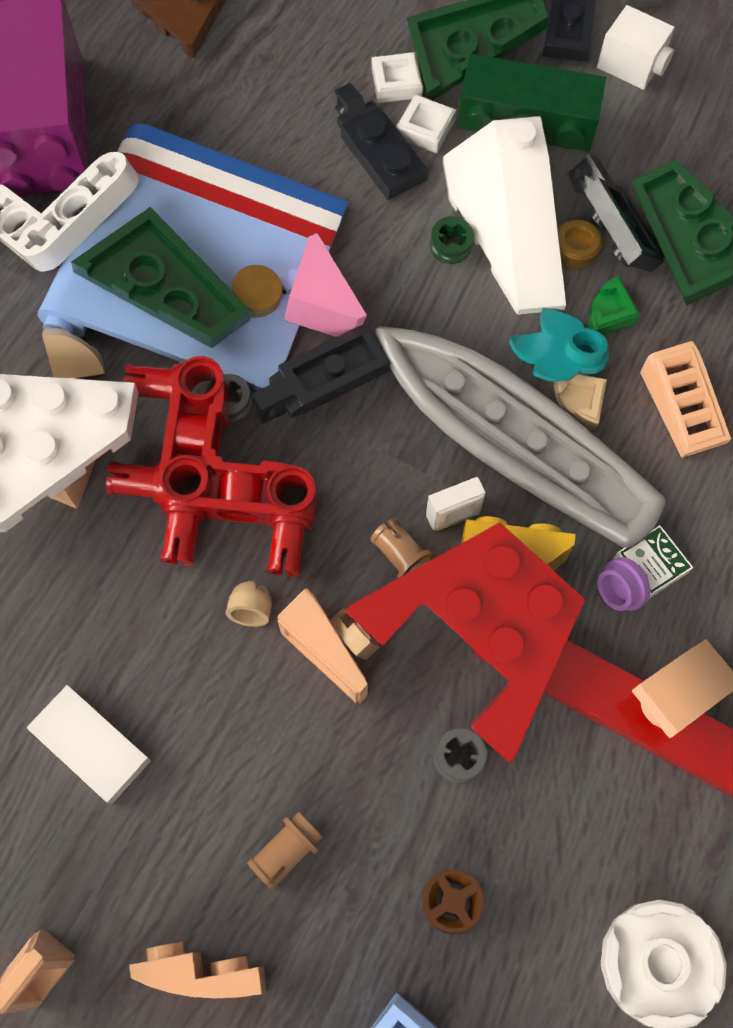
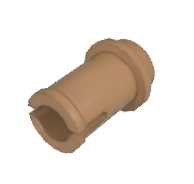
M396 518L388 520L387 524L391 527L390 530L383 523L371 536V542L381 550L399 571L398 578L434 558V554L430 550H422Z
M300 812L292 819L286 816L283 819L286 825L253 859L251 858L247 862L253 872L273 891L278 887V883L310 851L314 854L319 851L315 845L323 836Z

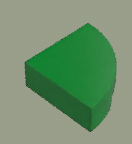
M620 276L612 278L602 286L595 296L589 311V329L596 330L602 335L637 324L640 313Z

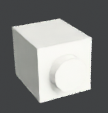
M626 5L605 35L597 68L644 90L656 73L661 76L670 63L674 49L668 46L675 27Z

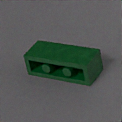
M470 53L460 94L457 128L477 133L494 120L540 116L546 144L590 152L599 122L607 77Z

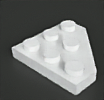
M0 374V532H7L24 518L21 514L44 497L49 495L50 498H53L87 473L85 467L108 450L114 453L131 440L139 393L135 383Z

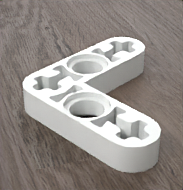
M109 152L95 160L42 214L7 187L0 184V208L3 209L0 212V241L38 271L52 270L67 259L132 194L139 181L138 174L122 153ZM86 206L78 215L72 217L77 210ZM25 222L22 227L13 232L20 224Z

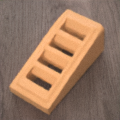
M694 341L650 354L640 373L681 458L729 443L731 440L703 359ZM686 385L690 390L678 395H675L673 389H677ZM695 404L699 408V410L682 415L680 409ZM706 422L709 428L689 435L687 431L688 427Z
M305 588L277 616L281 634L355 703L359 702L361 704L368 696L366 678L314 594L308 588Z
M39 930L37 933H34L0 978V1014L39 1007L75 961L73 958L76 955L48 931Z

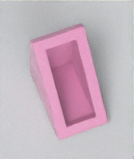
M314 234L308 237L291 289L284 320L338 337L363 325L367 315L319 235Z

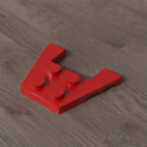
M499 522L356 601L345 612L383 646L420 605L428 606L507 679V685L475 718L470 726L510 763L519 750L585 599Z

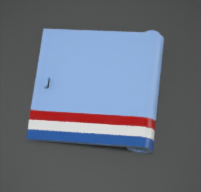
M141 123L131 125L117 152L122 153L138 174L139 181L137 187L62 262L37 314L43 323V329H65L70 331V334L81 338L84 336L87 328H91L179 362H185L196 356L209 357L219 364L223 374L240 376L247 382L249 388L259 391L269 386V377L278 372V365L286 362L300 327L298 324L285 321L284 317L308 237L318 234L329 252L346 211L348 201L155 127ZM151 207L231 290L233 279L238 271L249 265H262L270 268L278 275L282 283V294L279 306L273 313L265 317H250L248 322L214 348H210L75 274L72 270L71 261Z

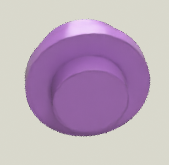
M618 557L608 562L598 577L597 585L602 599L615 610H637L644 606L650 598V584L645 571L629 558Z

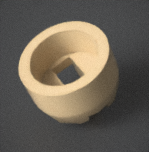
M254 581L240 583L234 588L229 597L226 616L233 622L244 626H264L269 622L272 597L265 586L261 585L256 589Z

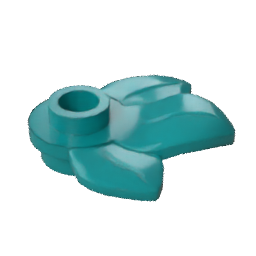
M543 308L541 311V332L514 335L509 340L512 350L520 359L527 363L535 364L533 375L547 381L561 382L571 380L579 373H598L606 367L609 360L608 343L601 333L585 328L583 323L573 316L552 309Z

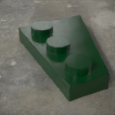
M465 0L407 17L408 29L427 98L433 101L464 81L470 53L501 58L548 28V15L543 0Z
M676 159L632 180L631 184L686 306L733 285V215L715 199V195Z
M151 207L71 261L72 270L75 274L210 348H214L250 320L251 310Z

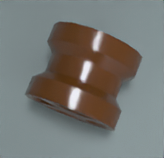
M447 869L437 873L426 884L422 894V909L425 918L435 929L444 933H461L471 929L480 920L484 910V894L480 884L471 874L459 869Z

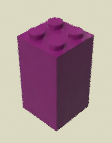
M0 0V184L7 187L18 197L58 191L64 192L90 166L84 64L64 0Z

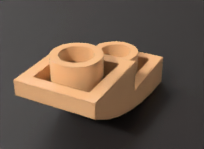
M705 639L642 682L632 692L641 702V708L648 720L655 726L662 728L666 735L671 738L733 692V671L708 640Z
M183 942L147 948L146 962L129 965L132 979L149 987L173 994L202 998H235L267 992L264 966L249 969L247 956L210 963L212 976L204 977L201 952L185 954Z

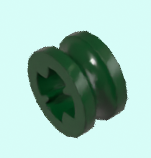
M455 216L443 217L437 221L431 233L430 250L432 255L437 260L447 264L460 263L465 260L471 253L474 233L472 227L466 220ZM444 236L449 239L455 236L460 237L459 246L453 242L448 246L444 245Z

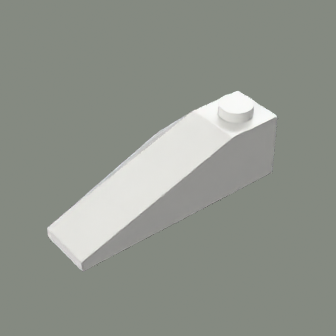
M541 117L494 120L443 156L449 201L455 211H460L464 219L472 227L475 245L480 244L492 265L491 272L517 315L541 313L543 308L556 311L565 310L566 299L549 154Z

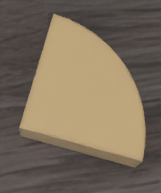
M43 329L42 337L54 378H81L105 374L106 366L104 360L94 346L91 347L87 342L70 334V331L65 329Z
M579 373L571 380L554 382V392L559 406L585 428L596 431L607 379Z
M343 607L330 619V622L350 650L356 656L367 660L380 648L379 642L351 618Z

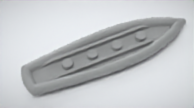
M387 326L377 327L375 335L380 347L391 362L390 368L402 388L433 423L473 456L542 501L622 548L634 546L654 529L666 504L664 495L600 439L535 387L504 366L480 353L442 337L409 329Z

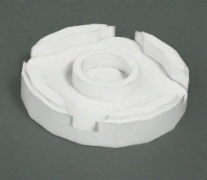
M654 900L632 905L614 919L603 939L601 968L607 990L623 1012L645 1026L654 1028H689L696 1026L707 1017L706 1014L712 1010L715 1003L719 1002L725 990L727 963L720 940L712 928L706 925L702 918L694 914L696 912L683 904Z

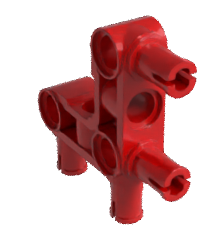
M205 356L192 357L185 362L174 364L172 369L127 364L125 374L130 375V378L124 377L123 382L135 383L139 392L138 397L166 399L170 402L161 461L157 463L156 467L111 461L108 472L113 474V477L107 476L106 491L108 495L118 494L153 498L154 503L161 506L163 514L168 519L160 561L176 566L178 561H181L182 566H194L199 522L205 519L263 524L273 527L269 564L267 565L266 572L282 576L284 558L287 555L285 565L287 577L301 576L300 567L304 535L313 526L318 508L315 481L311 474L302 467L281 462L262 461L260 465L222 461L219 456L222 430L228 427L230 392L221 367L212 358ZM203 381L215 382L214 387L205 394L192 393L194 387ZM188 477L201 479V483L195 492L188 495L177 493L178 485ZM290 487L303 488L307 492L306 498L297 505H286L280 501L281 494Z

